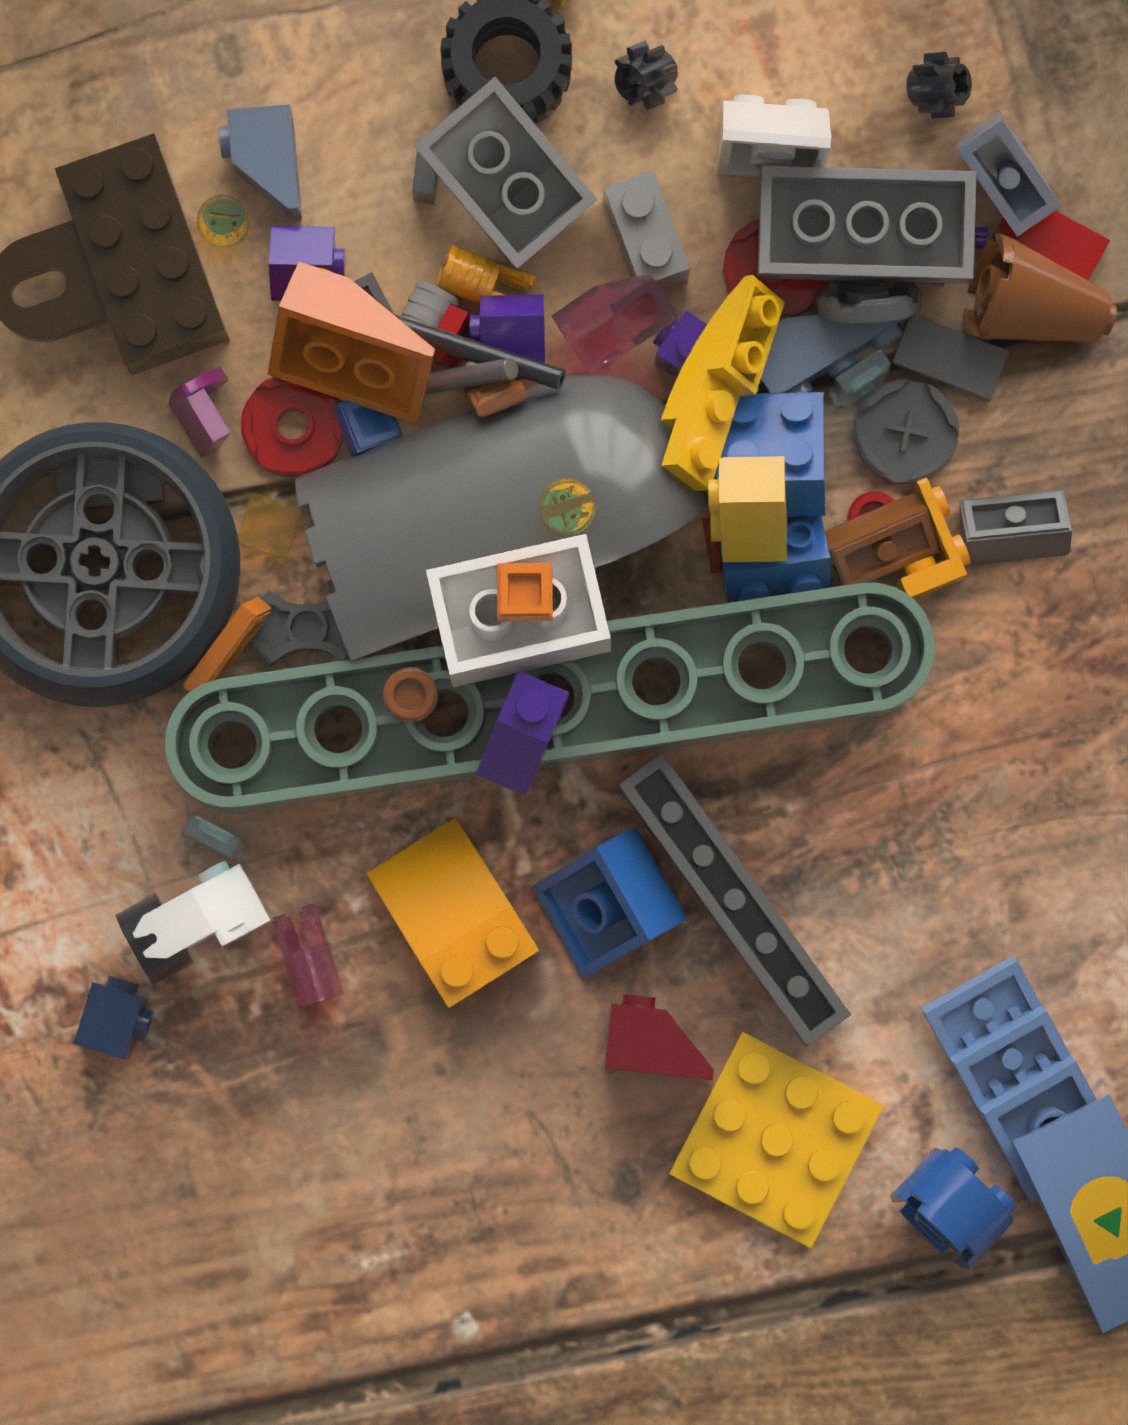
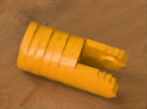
M451 244L440 267L435 286L454 296L480 305L481 296L505 295L493 290L496 281L511 287L513 286L519 290L528 291L535 289L538 278L525 271Z

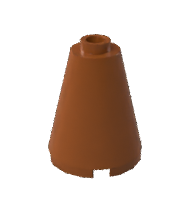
M998 233L995 235L997 242L988 240L976 261L973 279L969 283L967 290L969 293L976 294L974 310L964 308V330L968 336L979 339L1095 343L1102 334L1108 335L1111 332L1115 323L1117 308L1116 305L1111 304L1109 292L1009 236Z

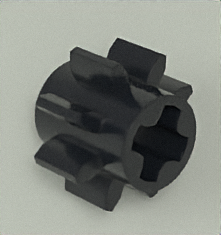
M642 41L628 47L627 55L615 59L614 63L618 67L614 76L615 86L619 94L628 101V105L632 106L643 101L646 110H650L664 104L666 96L677 92L678 88L674 83L678 76V67L673 57L665 51L663 45L650 50L646 41Z
M947 52L925 53L923 56L924 64L913 65V69L908 74L906 82L908 98L914 106L919 107L918 112L920 114L930 113L932 119L955 117L954 106L965 105L971 95L972 79L970 72L964 64L960 63L959 57L948 58Z

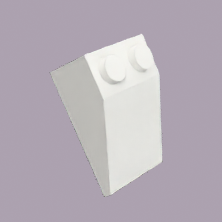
M736 95L733 97V101H723L716 174L760 177L762 166L825 167L831 148L828 109L817 108V103L808 99L786 100L785 105L764 104L765 99L756 95Z

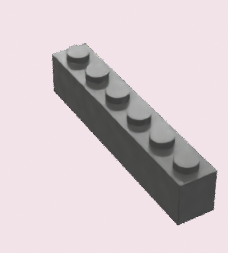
M660 754L618 785V789L802 1044L804 1046L811 1045L851 1016V1013L665 756Z

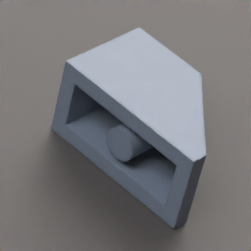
M290 104L227 110L228 126L219 127L222 158H231L235 173L291 219L302 218L294 119Z
M1000 110L956 140L958 152L971 171H977L976 178L1016 236H1019L1061 207V204L1029 152Z

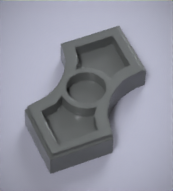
M268 591L261 598L272 608V613L250 641L249 645L271 666L291 653L305 650L325 652L341 661L350 660L328 600L316 604L300 605L287 602L271 591Z

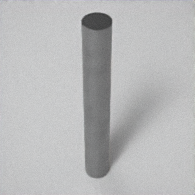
M507 358L430 372L425 395L512 380L518 375V365L514 359Z

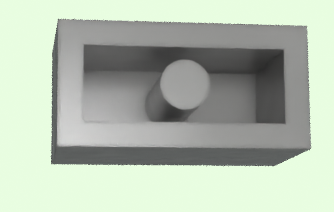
M654 170L605 187L603 201L639 298L687 281L690 267Z

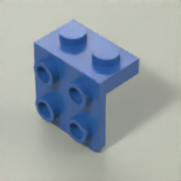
M822 516L787 517V561L723 562L722 542L718 541L722 559L726 603L831 588L830 553Z

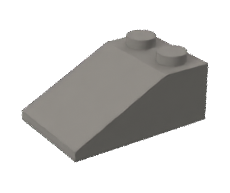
M496 77L492 78L414 145L415 149L473 220L516 269L598 200Z

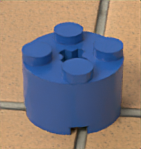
M955 1147L950 1152L947 1149L940 1150L934 1148L893 1191L890 1198L893 1203H906L899 1212L932 1246L942 1254L951 1247L961 1255L954 1263L963 1269L970 1270L1013 1223L1011 1214L1017 1208V1205L1001 1188L993 1185L989 1189L974 1174L979 1170L978 1166L962 1150Z

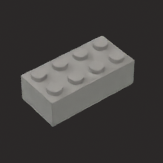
M762 166L760 172L757 278L969 284L973 279L977 171Z

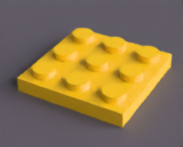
M741 1032L669 1174L812 1248L884 1105Z

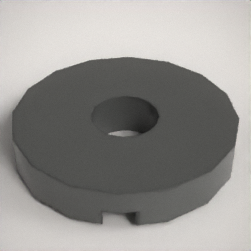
M839 281L828 284L827 287L823 288V291L818 290L815 293L816 314L820 318L835 322H888L917 314L921 309V290L911 282H894V288L882 286L881 282Z

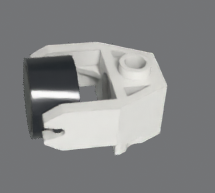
M226 860L197 875L202 884L165 904L154 893L115 914L130 948L153 985L193 964L194 962L188 949L207 938L216 935L221 946H227L271 921L240 864L230 868Z

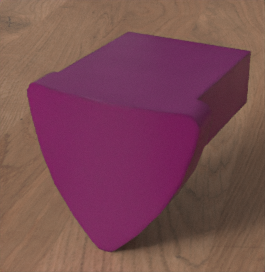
M221 367L207 371L178 386L172 392L168 403L201 458L220 449L231 433L208 396L228 381Z

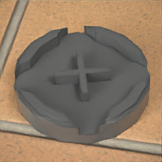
M898 379L879 386L868 396L857 415L854 428V443L861 461L876 476L893 484H915L916 481L923 478L931 479L935 477L951 461L959 436L957 415L952 403L938 388L927 383L923 384L919 381Z

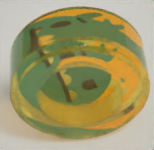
M225 194L215 195L208 198L198 210L196 218L197 228L203 240L210 246L217 249H231L241 244L247 237L250 229V218L245 206L237 198Z
M563 478L552 482L545 488L540 498L539 508L543 520L553 531L559 534L574 535L580 533L594 519L596 512L594 497L587 486L576 479Z

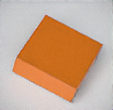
M497 563L498 621H553L552 563Z

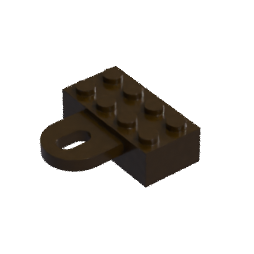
M154 133L54 168L73 220L18 239L0 253V321L11 332L21 338L34 342H52L109 322L124 365L131 375L230 340L162 149ZM50 271H57L65 275L67 280L66 289L59 297L31 307H20L15 304L13 292L20 282Z

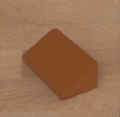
M915 493L825 531L830 560L842 586L870 583L942 551L928 508Z

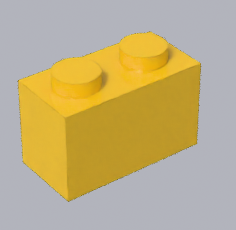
M784 456L719 458V479H709L708 491L709 512H711V541L722 542L723 562L787 561V506Z

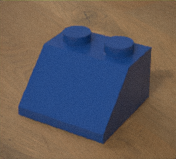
M636 827L595 847L531 886L582 979L687 920L685 913Z

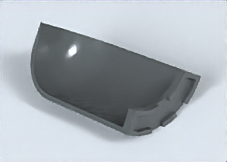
M592 372L568 374L560 390L537 384L525 389L528 395L525 401L484 418L478 417L475 410L472 409L355 456L296 477L295 489L298 506L302 514L309 513L312 521V527L305 529L306 537L317 568L327 565L331 577L327 584L331 594L326 595L350 660L353 661L439 628L426 570L583 534L587 536L593 565L596 568L641 550L670 535L694 519L707 505L708 496L706 490L694 491L661 466L672 433V429L661 421L666 405L642 386L618 376ZM562 485H577L589 494L545 507L549 494L555 488ZM575 487L569 488L567 492L572 494ZM593 503L591 519L578 531L562 532L555 529L548 522L561 515H564V518H566V513ZM583 513L582 519H586L590 514Z

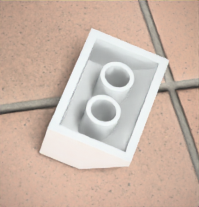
M586 534L426 570L452 687L611 652L610 633ZM497 563H552L553 621H498Z

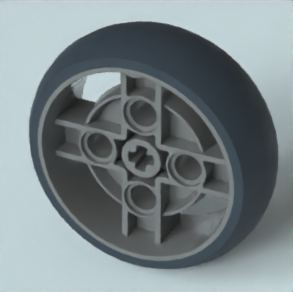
M109 422L70 424L36 435L18 445L0 459V530L12 507L31 486L56 469L77 463L75 489L61 494L46 504L33 518L25 533L0 531V585L21 586L25 598L35 614L52 630L65 636L63 664L47 658L29 646L9 624L0 606V670L19 685L50 700L86 707L122 705L145 699L177 683L197 666L225 628L233 611L239 587L240 548L238 534L231 511L217 484L207 471L179 446L157 434L129 425ZM130 464L157 476L181 498L194 519L201 544L173 542L170 531L158 512L142 498L128 492ZM102 497L112 500L115 509L112 518L104 524L97 525L91 523L88 518V506L90 503ZM42 548L55 549L58 558L54 569L47 574H37L32 569L33 556ZM101 551V555L107 561H110L108 569L100 568L101 576L94 577L93 572L85 567L84 564L87 558L94 560V552ZM150 554L161 556L164 561L161 575L150 581L140 579L137 575L139 561ZM170 595L196 597L185 621L163 645L141 659L117 667L120 639L133 635L147 626L163 609ZM98 603L104 605L107 611V618L103 626L91 631L84 629L80 619L82 611L90 604Z

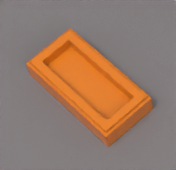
M259 597L243 603L183 683L182 687L191 692L204 683L223 679L270 616L272 608Z

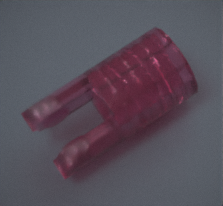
M314 903L303 906L302 910L298 912L307 949H302L298 933L295 931L296 927H294L290 917L281 914L273 917L272 920L299 1009L344 995L323 924Z

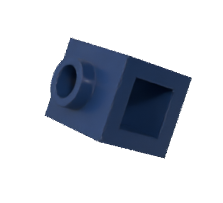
M110 975L106 985L92 982L73 1044L121 1059H130L136 1040L145 1041L154 1013L146 1009L149 998L137 994L139 984Z

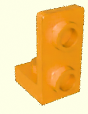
M927 477L916 481L913 490L928 508L942 549L939 553L943 562L936 564L934 556H930L904 567L907 576L901 578L896 585L899 590L905 592L913 599L963 580L967 575L964 566L971 564L963 539L959 534L951 536L944 517L950 515V509L940 486L931 488Z

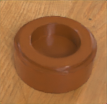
M403 668L393 673L386 681L383 690V700L387 710L393 717L402 722L416 723L426 719L434 711L438 700V691L433 679L426 672L417 668Z

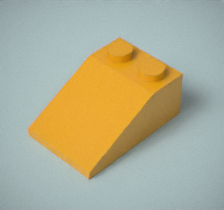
M456 817L366 873L448 1008L455 1006L540 952Z

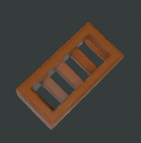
M462 360L456 364V368L477 363ZM519 377L512 380L463 388L469 403L478 417L482 418L521 403L528 397Z

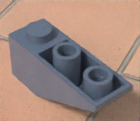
M818 315L785 317L778 323L758 387L762 393L812 392L814 390L810 384L812 381L827 372L831 379L842 375L858 363L855 355L872 345L875 351L878 352L902 337L903 334L899 328L904 326L907 318L877 323H843L820 318Z

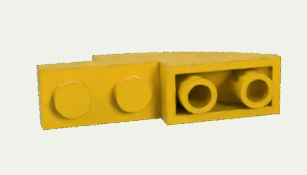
M754 275L745 276L708 322L677 377L661 417V421L672 429L661 466L694 491L708 490L709 479H714L739 397L756 395L785 304L781 298Z

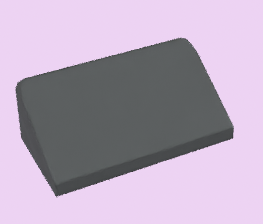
M1064 490L959 500L963 541L971 564L1062 556L1070 553L1072 528Z

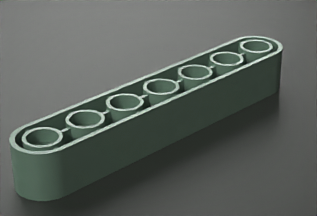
M858 583L607 621L611 638V652L523 671V673L539 680L547 677L561 679L569 685L574 694L573 707L565 717L559 719L538 769L867 720L887 715L906 703L928 678L935 656V639L932 626L926 613L913 598L895 587L881 583ZM868 630L881 636L888 648V660L885 667L878 672L870 674L861 673L853 669L847 662L844 654L845 641L849 635L857 631ZM443 646L363 657L353 661L343 660L213 680L193 689L174 709L165 734L166 758L173 776L185 791L210 807L230 813L253 812L480 778V776L476 775L496 721L518 673L452 687ZM755 646H765L773 649L780 656L784 666L782 680L776 686L769 689H756L744 682L739 673L738 662L742 653L747 649ZM648 662H662L670 666L675 671L679 680V691L676 696L663 705H650L643 702L636 695L632 685V678L639 667ZM403 668H417L426 672L433 679L438 694H455L466 703L468 719L464 728L453 736L439 737L430 733L424 727L422 721L406 723L396 719L389 713L383 700V690L388 678ZM334 709L353 711L359 716L362 723V735L359 742L351 750L343 753H334L324 749L317 737V728L320 720L326 713ZM233 724L244 725L251 729L256 739L254 756L246 765L240 768L228 769L220 766L212 752L215 736L226 726Z

